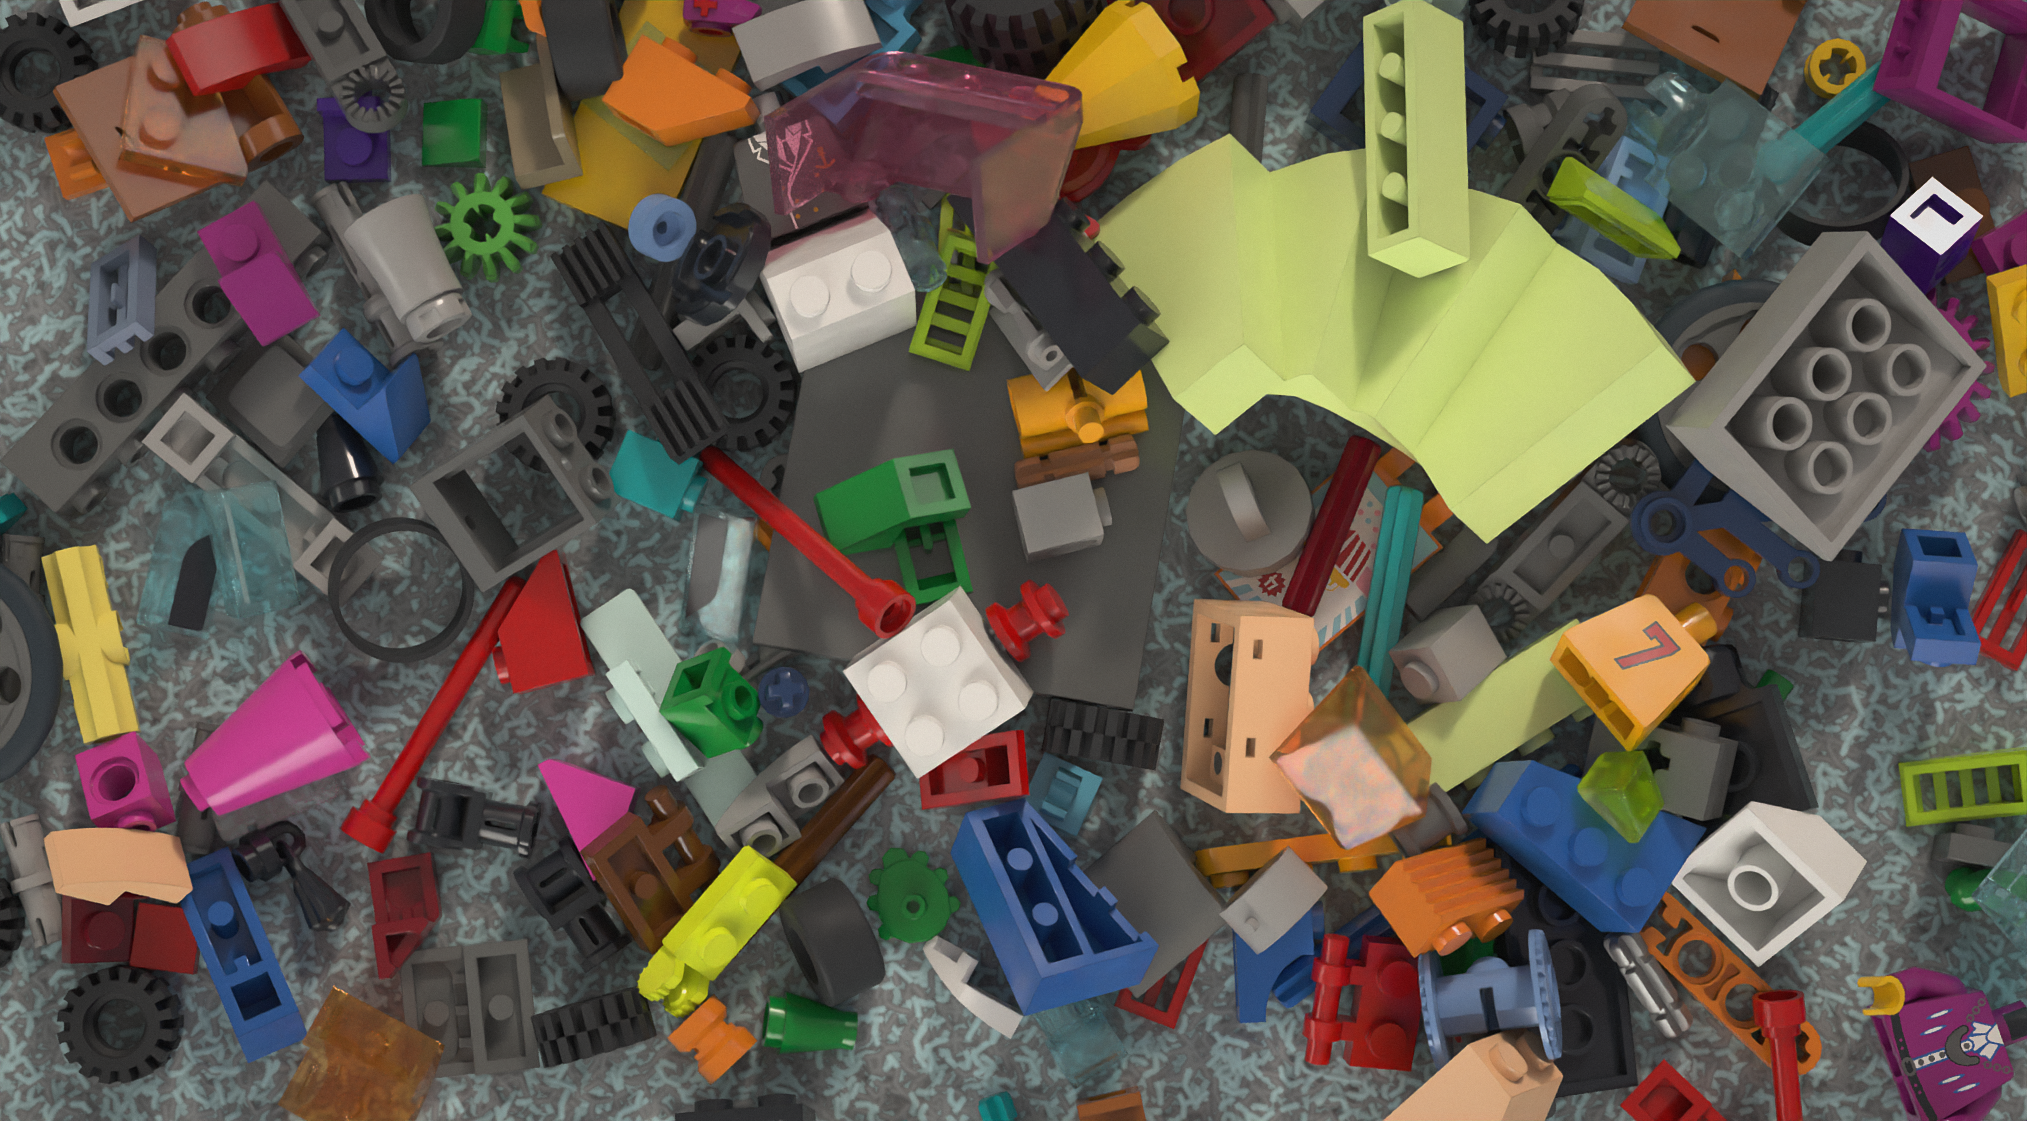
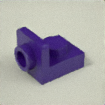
M373 90L364 93L357 103L360 109L363 106L366 108V111H369V108H373L375 112L378 111L377 107L379 106L382 109L384 108L385 101L379 96H373ZM334 97L317 98V112L323 117L325 181L328 184L340 183L342 181L347 183L391 182L390 130L381 133L360 131L348 122Z

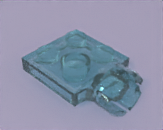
M1665 72L1658 75L1644 89L1667 106L1668 109L1661 117H1658L1640 101L1635 99L1627 113L1626 129L1628 133L1650 150L1655 158L1652 170L1644 178V181L1737 256L1747 261L1831 159L1728 78L1725 79L1718 89L1707 94L1701 93L1676 73Z

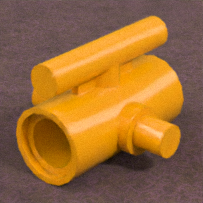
M1074 367L1048 391L1042 388L1033 374L1007 379L1008 393L1020 435L1019 443L1023 459L1035 456L1044 457L1048 456V453L1096 441L1101 443L1107 441L1108 438L1149 431L1148 420L1144 410L1147 408V397L1141 370L1113 395L1083 379Z

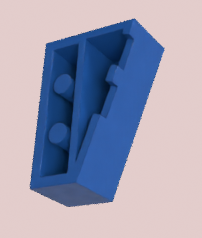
M1533 760L1496 762L1461 813L1601 932L1639 933L1707 829Z

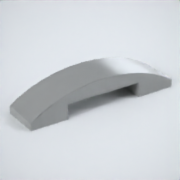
M183 393L144 438L142 443L189 482L196 483L290 561L294 569L328 596V578L334 558L342 545L356 532L253 445L188 394ZM368 543L364 544L354 553L343 571L339 585V605L341 608L384 560Z

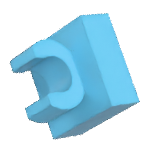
M1044 752L1029 785L1030 795L1025 799L1048 824L1077 836L1103 778Z

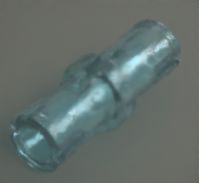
M902 185L887 187L875 199V204L878 206L875 208L876 213L881 218L882 223L890 230L914 289L918 292L935 290L947 278V273L944 271L947 269V266L935 246L937 240L935 229L930 220L920 214L914 201V195L909 188Z

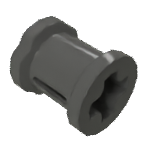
M1436 782L1426 788L1427 795L1402 813L1397 816L1388 813L1381 818L1386 832L1404 858L1424 853L1452 833L1461 836L1468 831L1461 813L1448 794Z

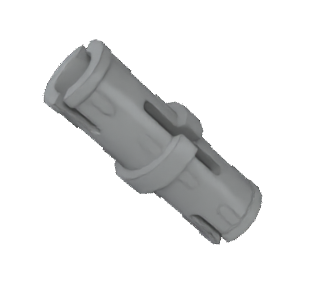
M38 813L10 820V823L0 824L1 837L6 847L15 880L10 882L13 895L18 893L20 895L29 921L35 948L62 939V894L55 892Z

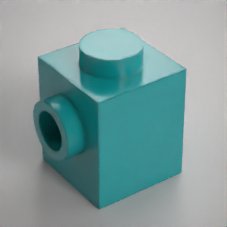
M629 429L609 472L613 481L614 491L618 496L677 522L680 521L684 510L692 514L696 512L709 482V479L700 476L703 469V463L700 460L691 456L679 465L670 459L658 437L655 441Z

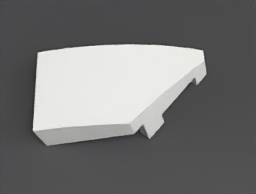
M938 935L928 940L923 947V951L951 993L974 1015L1011 1039L1023 1017V1013L1016 1007L968 982L979 962V958Z

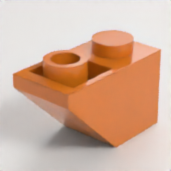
M643 34L622 66L623 77L620 80L613 81L602 98V101L615 117L666 147L754 125L761 114L753 99L749 96L752 88L745 81L722 68H719L714 76L695 65L698 56L677 41L665 37L660 45Z

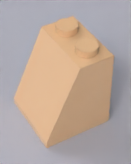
M1526 1028L1506 1030L1468 1044L1383 1121H1545L1563 1075L1553 1063L1554 1060H1548L1540 1036L1528 1031Z

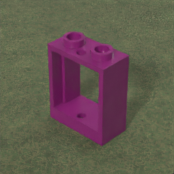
M1900 0L1873 91L1986 144L2027 143V2L2023 0ZM1960 12L2006 34L1983 110L1937 88Z

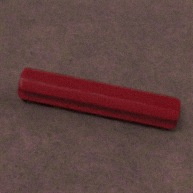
M1352 435L1348 439L1313 524L1312 531L1309 534L1282 600V607L1310 617L1315 615L1380 456L1381 446L1375 441L1359 435Z

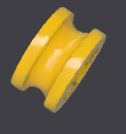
M1840 38L1827 40L1816 47L1806 59L1804 66L1805 82L1811 91L1819 97L1831 100L1866 71L1865 56L1859 47L1849 40ZM1832 53L1843 57L1839 64L1842 65L1847 61L1850 66V73L1843 76L1839 80L1838 85L1827 82L1831 75L1827 74L1823 77L1819 65L1824 64L1831 58Z

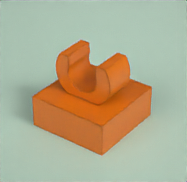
M74 128L44 138L63 198L71 200L109 187Z

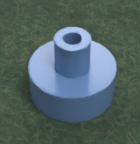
M662 193L649 195L636 205L630 216L628 225L629 238L634 248L648 257L662 262L676 260L682 256L689 241L696 234L695 215L689 205L679 199Z

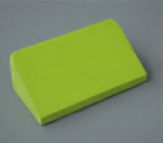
M1566 157L1563 160L1547 194L1551 202L1638 258L1672 260V258L1678 257L1681 249L1663 219L1655 211L1573 157Z

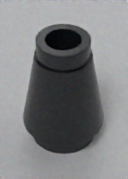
M339 414L329 416L316 431L322 498L329 500L332 510L337 513L353 512L367 508L382 499L380 486L383 484L384 478L360 433Z

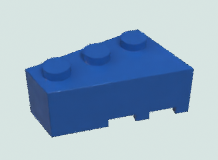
M1025 798L965 813L950 854L1024 1016L1141 983L1159 945L1146 931L1139 934L1115 908L1118 900L1105 886L1098 889L1075 864L1078 856Z

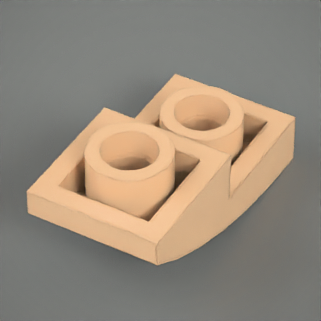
M83 828L53 831L43 839L56 893L110 905L127 891L177 904L193 890L180 837L137 829Z

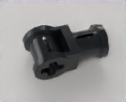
M418 776L416 786L422 790L415 828L407 831V841L455 850H463V848L480 850L483 848V844L517 850L519 857L530 859L536 843L540 822V802L530 801L527 806L496 801L492 800L493 792L477 790L472 785ZM491 820L514 824L516 829L493 825Z
M566 835L560 839L557 850L529 869L520 866L513 871L514 877L534 909L547 920L553 931L555 932L561 928L565 930L583 957L580 966L585 973L633 942L629 933H620L600 903L607 898V895L598 881L592 880L579 850L570 836ZM563 869H567V872L548 886L545 884L548 879Z

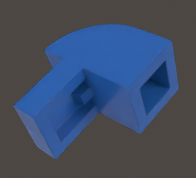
M1901 529L1893 570L1890 630L1894 648L1907 649L1911 661H1921L1935 667H1946L1951 664L1976 665L1981 642L1968 607L1978 563L1965 532Z

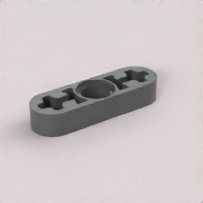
M1588 84L1572 92L1499 195V198L1521 204L1550 236L1567 214V211L1551 202L1550 198L1547 197L1553 182L1543 181L1544 169L1552 160L1566 156L1573 157L1596 173L1623 135L1628 121L1625 107L1612 91L1600 84ZM1603 111L1605 113L1599 122L1595 120H1589L1587 123L1584 122V118L1589 112L1600 114ZM1573 137L1578 144L1583 141L1585 146L1579 150L1569 138ZM1536 189L1546 201H1542L1537 194L1533 198L1530 193Z

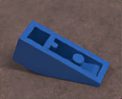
M228 846L187 863L193 890L179 902L247 1062H253L308 1038L309 1036L298 1007Z

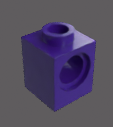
M1932 177L1890 215L1880 246L1919 290L1926 295L1966 258L1983 216Z

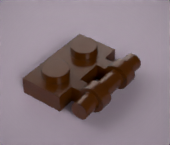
M663 784L652 788L645 795V801L653 812L651 823L648 826L645 825L640 816L628 811L579 851L639 948L651 955L658 952L664 945L662 940L694 905L689 895L698 888L704 893L720 875L719 868L721 866V861L709 844H702L692 828L694 817L685 802L675 800L669 788ZM671 844H673L681 857L675 870H673L662 852Z

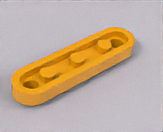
M1384 827L1223 846L1194 852L1197 857L1195 861L1196 868L1205 878H1211V885L1215 889L1243 886L1249 880L1250 872H1257L1287 846H1290L1312 870V865L1338 862L1339 873L1377 869L1376 857L1401 854ZM1451 834L1424 853L1451 846Z

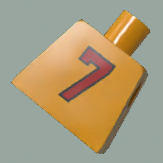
M1645 594L1565 631L1549 660L1626 751L1630 753L1648 737L1698 684L1711 663L1708 654L1700 645L1716 634L1717 627L1710 612L1699 603L1693 602L1673 615L1657 596Z

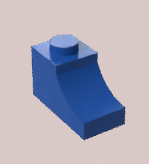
M1230 891V898H1231L1237 891ZM1322 900L1317 901L1283 936L1258 955L1232 929L1236 1018L1239 1023L1266 1022L1269 994L1279 974L1297 957L1301 955H1314L1313 940L1324 939L1325 934Z

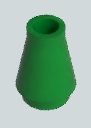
M788 991L784 992L783 997L768 995L762 1024V1047L776 1048L777 1055L834 1049L853 1050L857 1035L858 1013L831 1007Z

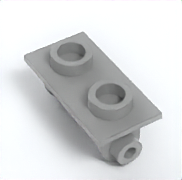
M999 268L995 269L986 276L984 281V295L989 303L994 306L989 311V314L1042 388L1048 391L1073 366Z

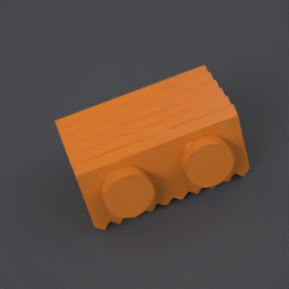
M1485 838L1472 839L1395 861L1368 893L1414 958L1419 954L1424 955L1428 951L1433 952L1434 950L1440 956L1448 955L1460 948L1470 938L1478 937L1482 943L1495 939L1511 926L1513 918L1510 913L1524 899V889H1518L1516 887V879L1509 878V869L1501 868V859L1494 858V849L1486 848Z

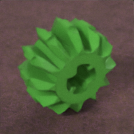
M477 173L473 180L474 193L469 194L468 190L459 182H455L450 186L452 193L460 200L455 207L446 202H437L435 211L444 218L449 219L450 223L437 225L434 229L439 241H451L443 250L449 264L462 259L460 274L464 278L471 280L478 273L481 264H483V272L486 279L494 283L498 282L500 278L499 262L504 261L506 266L515 274H519L523 270L522 263L513 255L517 248L528 254L537 253L539 249L538 244L532 239L523 236L522 232H532L542 228V220L537 215L524 214L534 202L528 192L524 191L511 197L514 182L510 178L502 176L491 192L488 177L484 173ZM493 213V220L500 226V231L494 238L489 234H485L486 242H480V235L473 229V225L479 217L484 221H488L487 214Z

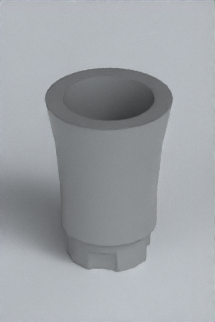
M411 194L386 202L358 218L345 230L343 234L344 240L368 268L387 297L401 324L407 325L415 342L425 344L440 339L464 325L471 318L472 313L461 296L464 290L451 268L438 239L423 195Z

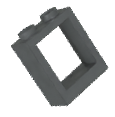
M549 394L439 462L408 486L482 593L594 526L621 502L614 491L613 481L609 473L602 465L594 462L577 437L574 422L565 411L556 406ZM522 432H525L577 510L517 545L465 468Z

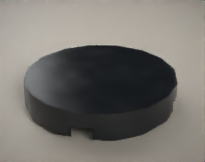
M736 202L716 211L712 218L718 221V223L709 233L700 229L697 234H694L678 262L672 280V296L680 300V302L675 304L674 307L678 314L695 324L705 327L721 321L736 309L753 288L765 265L771 245V225L764 214L748 204Z

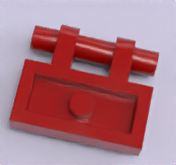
M1324 934L1321 956L1314 958L1311 979L1316 982L1312 1012L1305 1014L1302 1035L1307 1038L1304 1060L1315 1065L1330 1064L1333 1042L1344 1040L1346 1042L1343 1059L1349 1066L1411 1072L1422 1008L1418 972L1419 955L1414 958L1399 938L1363 935L1359 960L1347 959L1350 939L1339 934ZM1355 985L1350 1015L1338 1014L1342 986Z

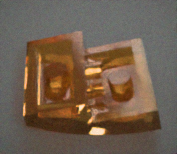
M333 986L302 1041V1044L309 1047L277 1105L306 1121H416L435 1077L445 1045Z

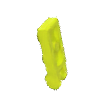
M749 845L747 847L744 846L662 940L664 945L648 962V966L643 968V972L639 974L640 977L637 981L639 993L652 1002L654 1000L658 1002L661 998L664 999L662 1003L665 1006L664 1010L676 1018L679 1016L681 1018H684L686 1015L689 1016L692 1011H695V1007L700 1005L707 997L710 980L714 981L797 886V883L787 872Z

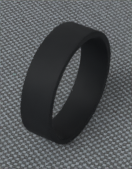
M1864 121L1836 144V146L1850 147L1865 152L1880 161L1888 169L1894 178L1898 191L1886 206L1869 216L1854 220L1832 221L1819 219L1805 214L1789 204L1771 179L1764 177L1762 189L1763 203L1772 222L1784 234L1807 246H1812L1822 232L1868 231L1875 240L1883 237L1890 215L1905 203L1909 182V165L1906 155L1897 141L1886 131ZM1800 122L1792 126L1783 134H1781L1773 143L1771 148L1778 144L1782 139L1789 135L1803 122Z
M394 517L366 525L354 533L342 545L331 565L328 578V597L331 610L340 629L355 647L365 654L382 661L409 663L436 655L459 636L471 615L474 602V582L437 527L414 518ZM397 531H412L426 534L443 543L455 555L462 575L461 599L452 621L434 638L405 648L383 647L363 639L345 622L339 605L340 580L347 563L354 553L370 540L383 534Z

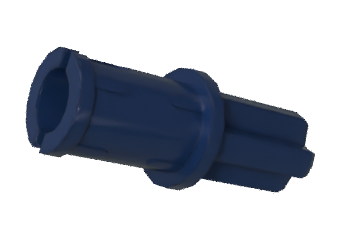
M779 667L772 669L762 678L759 684L758 697L761 706L767 713L776 718H789L796 716L805 708L809 700L810 689L807 680L799 671L790 667Z

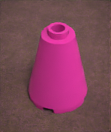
M299 650L289 656L184 761L189 774L181 778L180 782L200 812L211 806L220 816L359 766L371 758L369 752L363 747L365 744L329 686L326 687L315 678L313 673L318 670L303 651Z

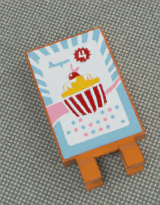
M1395 447L1383 455L1376 463L1316 613L1312 617L1314 618V628L1319 637V652L1365 614L1386 490L1389 486L1402 485L1397 477L1415 463L1414 460ZM1334 473L1311 491L1315 519ZM1439 492L1423 505L1411 574L1443 548L1431 532L1454 513L1450 511ZM1302 551L1295 560L1275 573L1249 578L1234 575L1232 572L1224 571L1220 568L1214 575L1235 600L1268 601L1282 606V600Z

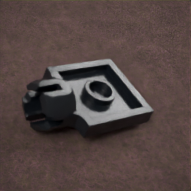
M1712 644L1701 647L1708 654L1711 662L1694 689L1672 711L1671 716L1662 721L1677 726L1681 725L1682 718H1693L1721 726L1719 737L1739 742L1722 816L1701 821L1682 815L1684 820L1707 828L1695 847L1751 801L1800 812L1819 808L1778 685L1769 684L1760 688H1755L1747 681L1738 651L1732 644ZM1662 755L1666 768H1669L1671 758Z

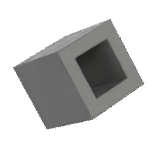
M1477 604L1435 609L1388 651L1400 672L1403 685L1414 696L1418 705L1461 701L1507 658Z

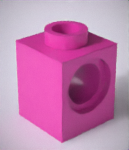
M135 731L75 755L90 819L98 828H124L155 832L156 829L176 822L159 758ZM132 789V791L122 799L124 794Z

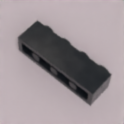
M1001 144L946 199L1079 375L1086 381L1113 395L1170 342L1155 323V320L1161 313L1144 292L1136 286H1132L1129 289L1119 277L1125 270V266L1104 243L1098 240L1094 244L1084 231L1091 223L1084 213L1067 197L1063 196L1059 200L1050 187L1057 181L1052 172L1032 153H1029L1023 159Z

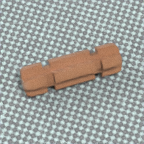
M1124 434L1108 438L1107 444L1099 446L1098 441L1048 453V459L1041 461L1039 456L1019 460L1014 464L1017 488L1021 489L1086 472L1089 473L1091 481L1105 477L1106 471L1113 470L1114 474L1135 470L1140 464L1136 441L1132 435Z

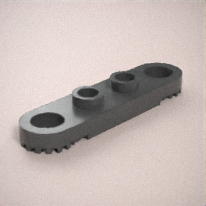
M277 0L348 122L356 129L367 133H381L397 126L403 120L408 110V98L405 87L355 0ZM371 90H384L392 95L389 97V103L385 102L383 109L381 106L377 107L378 111L375 112L373 108H369V111H366V108L362 106L360 109L357 103L364 93Z
M1622 439L1585 467L1469 590L1465 597L1464 606L1477 604L1480 608V604H1483L1487 598L1492 599V596H1496V598L1503 596V599H1509L1510 603L1514 605V614L1506 623L1498 626L1489 625L1499 643H1511L1510 640L1521 636L1520 633L1525 630L1540 612L1543 613L1629 523L1631 511L1637 501L1644 495L1659 489L1661 481L1659 462L1656 460L1657 457L1646 444L1634 439ZM1625 457L1628 459L1635 458L1637 461L1640 460L1646 467V474L1638 485L1632 488H1620L1610 481L1609 471H1611L1612 465H1615L1619 459L1621 461Z

